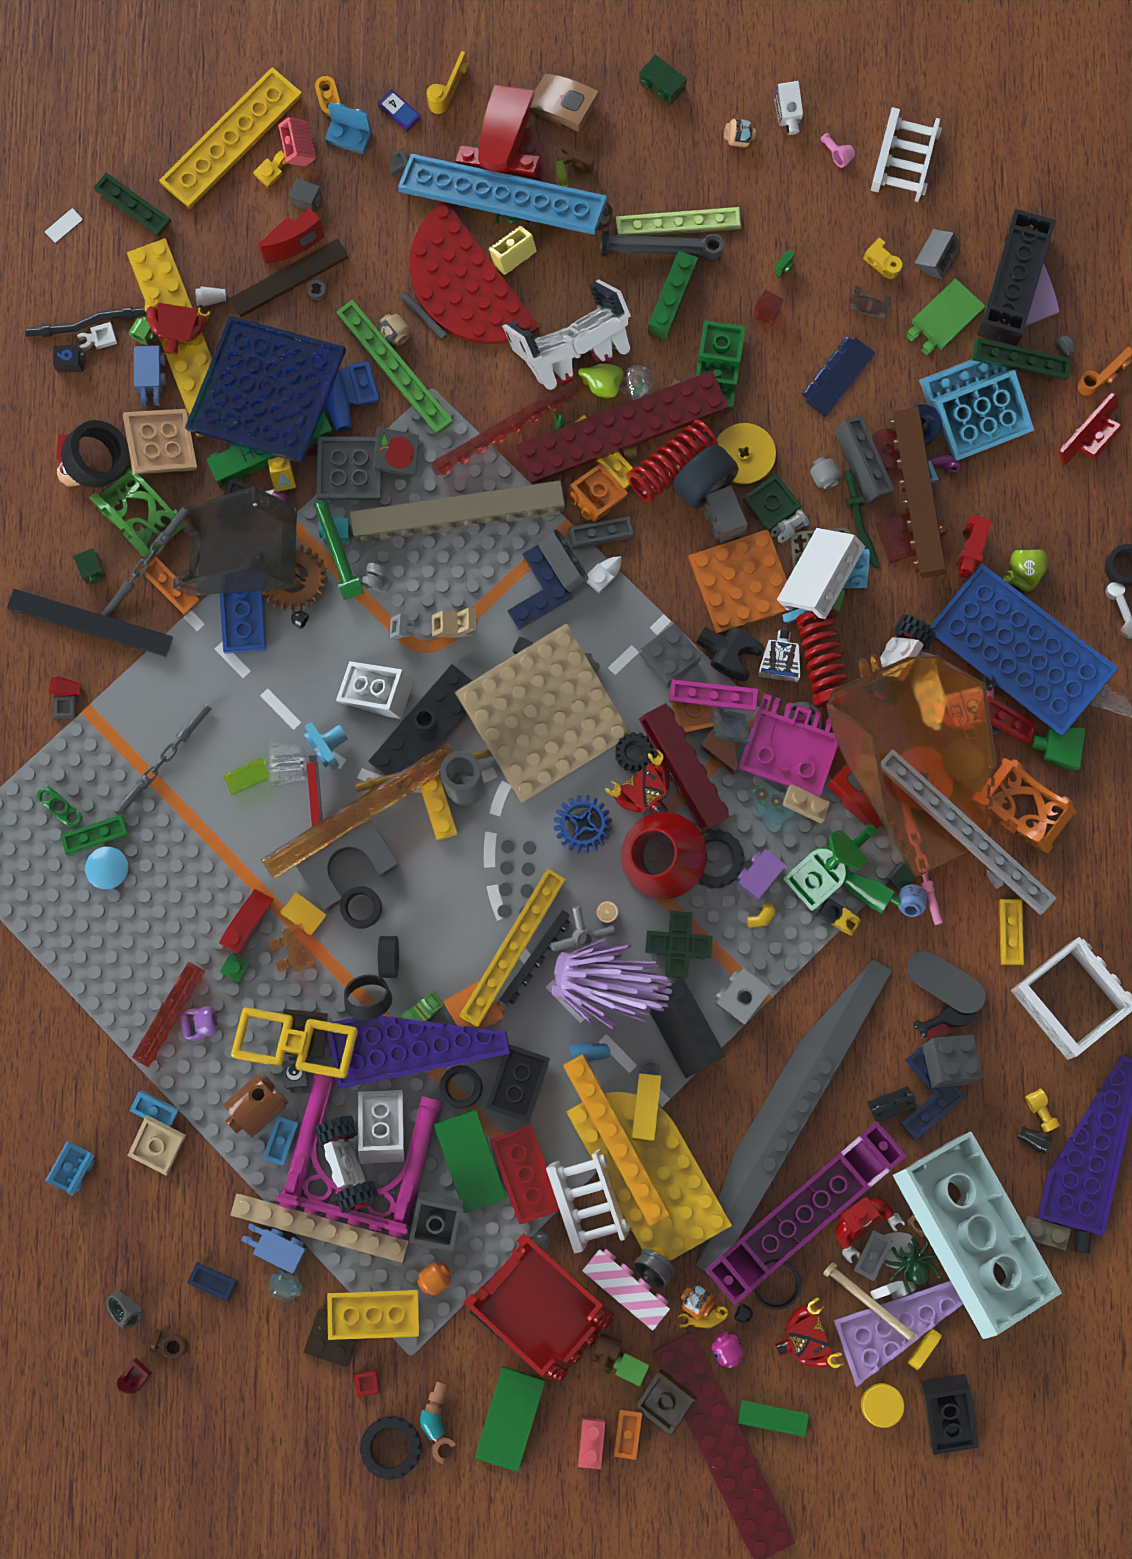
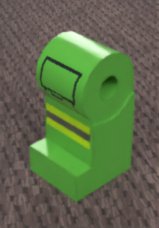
M433 991L401 1016L404 1019L429 1021L445 1004Z

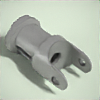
M797 510L794 516L788 520H783L774 527L770 535L773 538L778 536V541L783 543L792 538L795 532L803 526L807 527L810 524L809 520L801 510Z

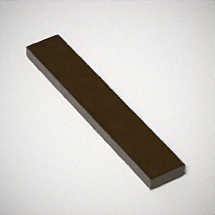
M336 239L230 297V300L240 317H243L349 258L339 239Z

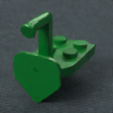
M867 825L865 830L853 841L843 831L836 830L829 836L830 846H822L815 849L783 879L808 908L813 911L845 883L849 875V867L859 870L866 864L867 859L859 848L868 839L877 834L876 828L873 825Z

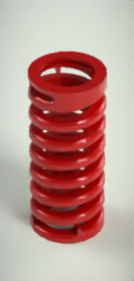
M696 419L689 426L685 427L682 433L676 434L673 440L667 441L665 446L658 448L657 453L650 454L648 459L641 461L640 466H635L627 472V480L634 492L644 502L651 503L657 498V495L663 493L662 487L666 489L671 487V481L674 482L678 473L691 459L706 448L719 445L718 441L709 427ZM705 433L708 435L711 441L707 439V437L704 435Z
M832 609L826 619L817 617L813 611L801 614L796 618L798 630H800V638L804 639L801 644L802 648L806 650L804 659L809 661L806 665L807 670L811 672L808 678L811 683H814L811 686V692L816 694L812 695L814 706L820 708L839 705L852 699L851 691L847 692L850 690L849 685L821 688L827 684L847 680V674L842 673L829 677H818L822 674L840 671L845 668V663L843 662L816 666L822 662L838 660L843 657L841 651L814 655L820 651L840 647V641L834 640L821 644H811L817 640L838 636V630L836 629L816 634L809 633L815 629L827 628L836 624V620L833 619L835 618L834 610Z

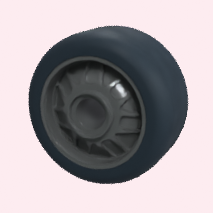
M719 445L710 446L697 454L682 468L674 480V489L690 507L700 508L705 505L708 494L726 488L731 484L738 474L739 467L723 447Z

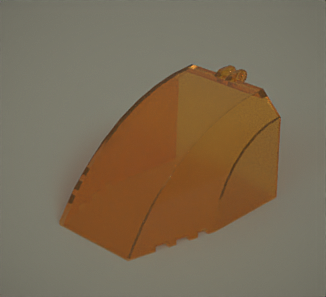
M874 653L870 655L873 672L871 673L867 659H860L858 664L861 677L833 689L826 706L835 738L850 770L895 848L913 876L917 878L970 851L882 772L880 762L892 749L896 751L990 837L991 818L988 816L989 806H993L990 790L995 784L992 769L996 768L997 760L986 684L939 656L906 657L882 668L880 656Z

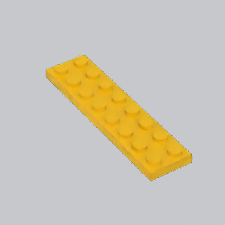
M272 67L159 180L160 184L186 207L191 209L303 96L302 92Z

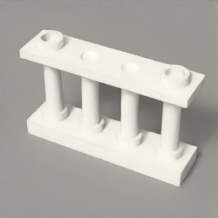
M892 107L870 191L879 192L880 185L885 186L887 184L916 191L915 202H919L920 196H925L928 185L924 181L935 139L939 140L942 127H938L940 119L936 118L934 126L928 127L902 120V118L898 117L900 109ZM900 128L931 136L929 145L926 146L897 139V136H893L894 131ZM894 147L926 154L924 165L894 158L889 154L890 148L894 149ZM894 166L921 173L920 181L915 183L887 176V173H884L885 167Z
M601 1149L596 1150L592 1154L593 1160L566 1168L561 1167L560 1162L556 1161L546 1168L574 1254L582 1252L589 1240L618 1232L620 1241L625 1240L630 1231L628 1220L623 1218L607 1169L609 1167L608 1159L605 1154H602ZM597 1169L600 1178L599 1182L574 1189L568 1188L566 1183L568 1176ZM604 1190L607 1203L582 1210L575 1209L573 1204L574 1198ZM611 1211L615 1224L587 1232L582 1230L580 1225L581 1219Z

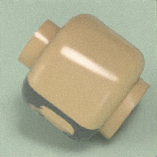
M387 314L381 319L379 332L390 345L399 346L409 338L410 328L400 315Z

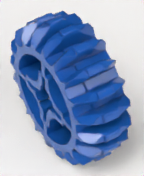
M577 795V802L575 803L572 798H569L570 806L564 802L561 804L565 811L557 809L556 813L561 818H554V822L560 824L554 826V831H561L556 837L557 839L565 838L561 842L562 846H565L568 842L570 843L569 851H572L574 846H577V853L580 854L581 847H585V853L587 854L589 853V846H592L594 851L598 850L597 842L599 845L604 846L605 843L601 839L602 837L609 839L610 835L605 831H612V827L606 825L612 822V818H605V816L610 811H601L605 804L602 802L596 806L597 798H594L591 803L589 802V795L585 796V801H581V796ZM587 808L584 814L580 816L570 814L575 809ZM593 811L601 820V829L597 828L590 821ZM587 817V825L589 827L584 826L579 832V824L577 822H583ZM566 820L570 821L576 828L573 837L565 829ZM585 833L596 834L590 840L579 841V838Z

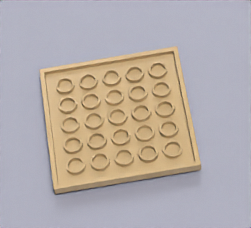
M564 624L455 691L456 696L521 803L610 749L619 742L621 737L624 738L625 734H631L567 624Z

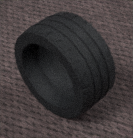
M91 420L77 426L66 437L61 448V460L67 474L76 483L90 488L104 487L115 481L126 469L130 458L128 444L121 431L114 425L101 420ZM81 438H95L108 448L112 456V467L109 471H97L90 468L82 460L78 450V442Z

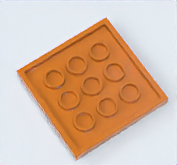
M768 530L688 555V560L714 632L722 634L728 632L732 627L740 628L789 611L777 601L787 579Z

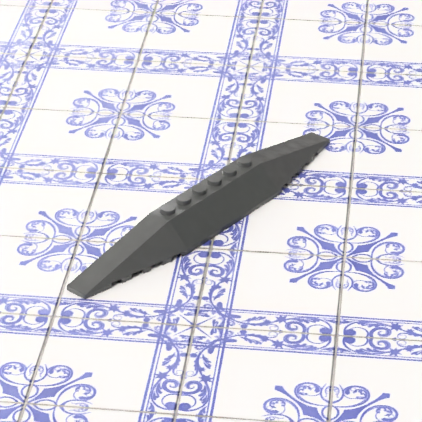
M872 960L798 1043L732 1157L718 1198L732 1226L703 1242L696 1263L697 1267L705 1271L707 1267L736 1243L892 972L889 968Z

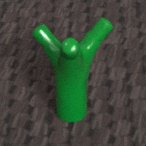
M556 411L553 412L555 419L554 430L570 425V421L562 423V414L558 416Z

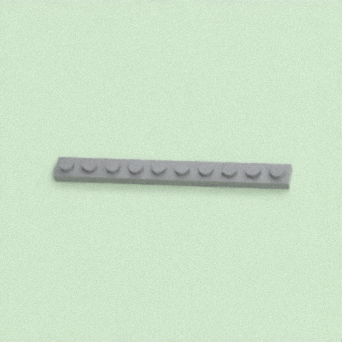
M892 749L877 765L882 772L1038 914H1043L1054 902L1056 897L896 751Z

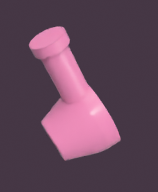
M829 133L821 137V142L825 143L832 151V158L838 167L843 168L855 157V151L851 145L838 146L831 139Z

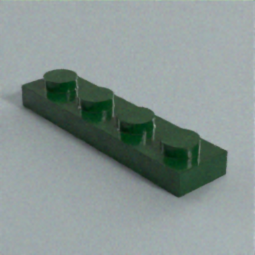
M107 172L93 187L95 192L157 237L171 223L169 217Z

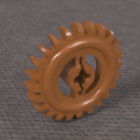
M292 543L290 550L284 544L283 552L275 548V556L268 553L270 561L262 560L266 568L259 567V570L264 575L257 576L258 579L263 581V583L258 584V587L265 589L261 594L269 596L267 602L275 601L273 604L274 608L282 605V611L289 607L291 612H294L295 607L302 611L303 605L310 608V601L317 603L315 596H323L320 589H325L326 585L322 582L328 579L326 575H322L327 571L326 567L320 568L324 561L322 559L316 561L319 556L318 553L311 556V548L309 547L304 552L302 544L296 550L294 543ZM290 564H298L304 567L308 573V578L303 577L300 570ZM277 580H283L285 585L291 589H296L301 585L305 587L298 592L290 593L282 590Z

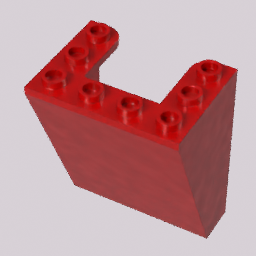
M523 1233L516 1241L519 1247L511 1251L513 1253L512 1256L484 1288L480 1287L478 1289L480 1292L477 1295L473 1296L470 1294L463 1303L542 1377L556 1383L557 1381H562L569 1373L567 1369L572 1363L576 1364L584 1355L582 1353L587 1346L591 1347L599 1337L597 1334L602 1328L606 1329L610 1326L615 1313L529 1236Z

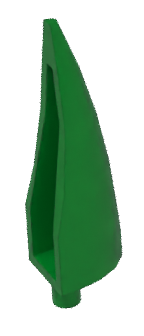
M849 871L847 880L842 884L851 894L872 909L877 910L880 914L883 913L889 901L898 907L901 904L900 897L894 894L895 891L857 873Z

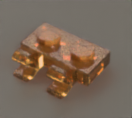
M302 923L281 930L283 937L269 941L272 952L286 946L290 956L275 962L279 972L294 967L295 972H299L316 966Z

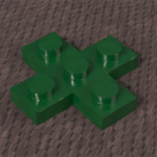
M670 911L669 932L647 930L645 953L667 955L665 977L687 979L689 957L711 959L713 936L691 934L692 912Z

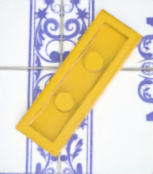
M1000 899L1001 965H1024L1022 899Z
M639 1073L632 1140L654 1143L661 1076Z

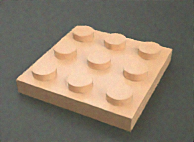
M186 409L123 413L133 474L196 470L197 464Z

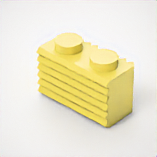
M518 226V228H515V231H512L505 238L499 240V243L489 248L494 266L501 273L506 275L537 252L532 234L522 226Z

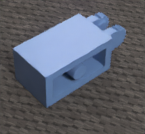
M159 346L134 347V387L137 393L141 394L142 406H147L148 393H154L153 402L155 406H160L163 385H166V374L163 373V366H166V355L162 353Z
M249 1223L248 1228L251 1231L262 1235L259 1242L248 1236H243L241 1241L255 1247L253 1254L292 1274L296 1273L308 1249L303 1246L304 1242L295 1237H292L291 1240L283 1237L284 1232L272 1227L271 1230L263 1229Z

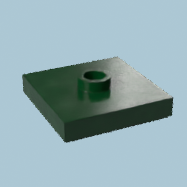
M777 474L770 477L742 499L768 531L802 508V505Z

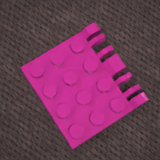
M764 693L738 770L786 787L793 784L820 797L846 721L837 719L833 733H830L834 717L829 716L827 718L825 730L816 728L821 719L820 712H816L812 726L807 725L812 712L811 709L798 705L793 719H790L788 717L793 703L788 702L784 710V716L775 714L779 708L780 699L775 698L771 712L767 711L772 696Z

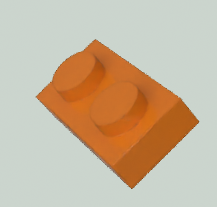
M620 1409L614 1457L636 1460L642 1412Z

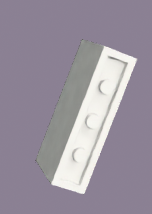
M816 528L777 601L789 611L793 607L813 611L819 618L826 619L865 548L864 544L855 535Z

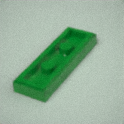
M122 814L60 835L66 856L130 836L124 815Z
M741 1400L737 1423L805 1437L809 1413Z

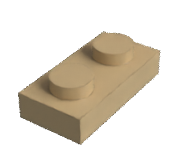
M791 784L787 789L783 806L822 823L830 802Z

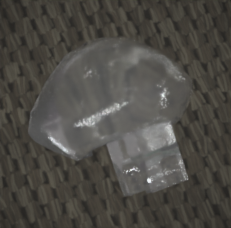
M631 365L627 369L626 377H623V381L627 385L620 387V391L624 394H630L632 400L646 396L655 385V375L647 367Z

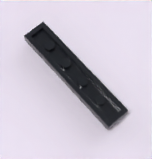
M561 911L499 999L505 1006L516 1002L520 996L518 990L522 985L525 987L528 985L533 977L530 973L535 967L539 968L546 959L543 955L547 949L552 950L551 943L557 942L558 939L556 937L559 932L562 931L564 933L570 925V914L566 911Z

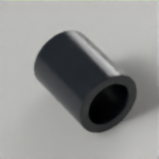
M1076 1231L1074 1251L1090 1253L1092 1233Z

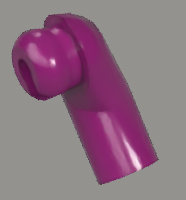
M951 455L930 458L933 467L942 466L953 474L960 471V463Z

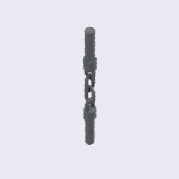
M182 507L165 531L159 534L150 547V555L147 559H142L137 563L132 571L133 577L131 580H124L120 590L104 609L102 615L110 617L124 597L135 587L133 581L136 578H141L150 567L149 560L153 555H158L171 540L172 534L188 515L189 511L186 508ZM157 542L162 545L158 551L154 548ZM143 563L146 567L139 575V572H136V570Z
M204 704L186 727L181 729L176 735L177 741L168 744L161 752L160 761L155 766L149 767L137 780V784L117 806V810L123 814L142 790H145L157 777L158 768L162 763L169 762L174 757L180 742L185 743L190 738L194 729L211 711L207 704ZM171 747L174 752L168 758L163 756ZM150 770H152V773L155 772L151 779L146 776Z

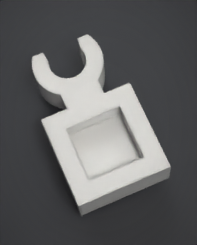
M111 322L91 327V334L80 333L77 335L80 341L87 340L85 344L80 345L83 351L89 350L92 345H95L98 350L117 344Z

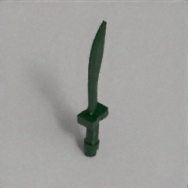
M851 469L843 471L844 480L847 482L851 498L846 499L847 507L852 506L858 539L864 544V549H869V562L879 567L880 564L873 543L863 523L860 505H865L864 497L859 498L854 473H852Z

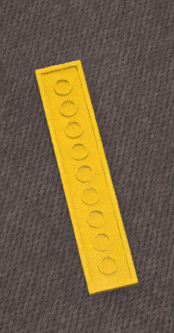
M166 238L127 252L143 297L147 300L148 304L153 305L155 300L160 303L192 308ZM202 332L195 340L189 341L188 345L179 344L177 355L165 353L198 438L237 424ZM161 341V344L165 352L166 341Z

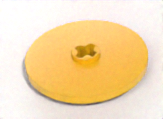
M740 423L728 427L718 436L719 446L728 452L739 467L738 474L732 483L740 485L753 484L762 480L772 470L776 459V448L773 439L763 428L750 423ZM748 450L749 457L744 456L741 458L740 451Z

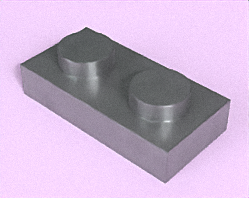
M873 1230L853 1271L874 1281L894 1240Z

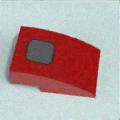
M310 208L295 221L289 217L285 218L258 243L263 261L265 263H273L285 260L315 245L325 237L321 219Z
M859 752L849 760L827 786L843 800L841 804L866 826L873 825L876 829L900 804L896 793L889 783Z

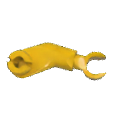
M718 1306L710 1312L707 1318L696 1319L685 1313L680 1314L677 1318L685 1317L687 1319V1324L679 1325L681 1328L689 1325L700 1328H712L727 1318L728 1310L726 1307Z

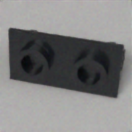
M909 1086L867 1102L875 1122H880L917 1107L915 1095L910 1091Z

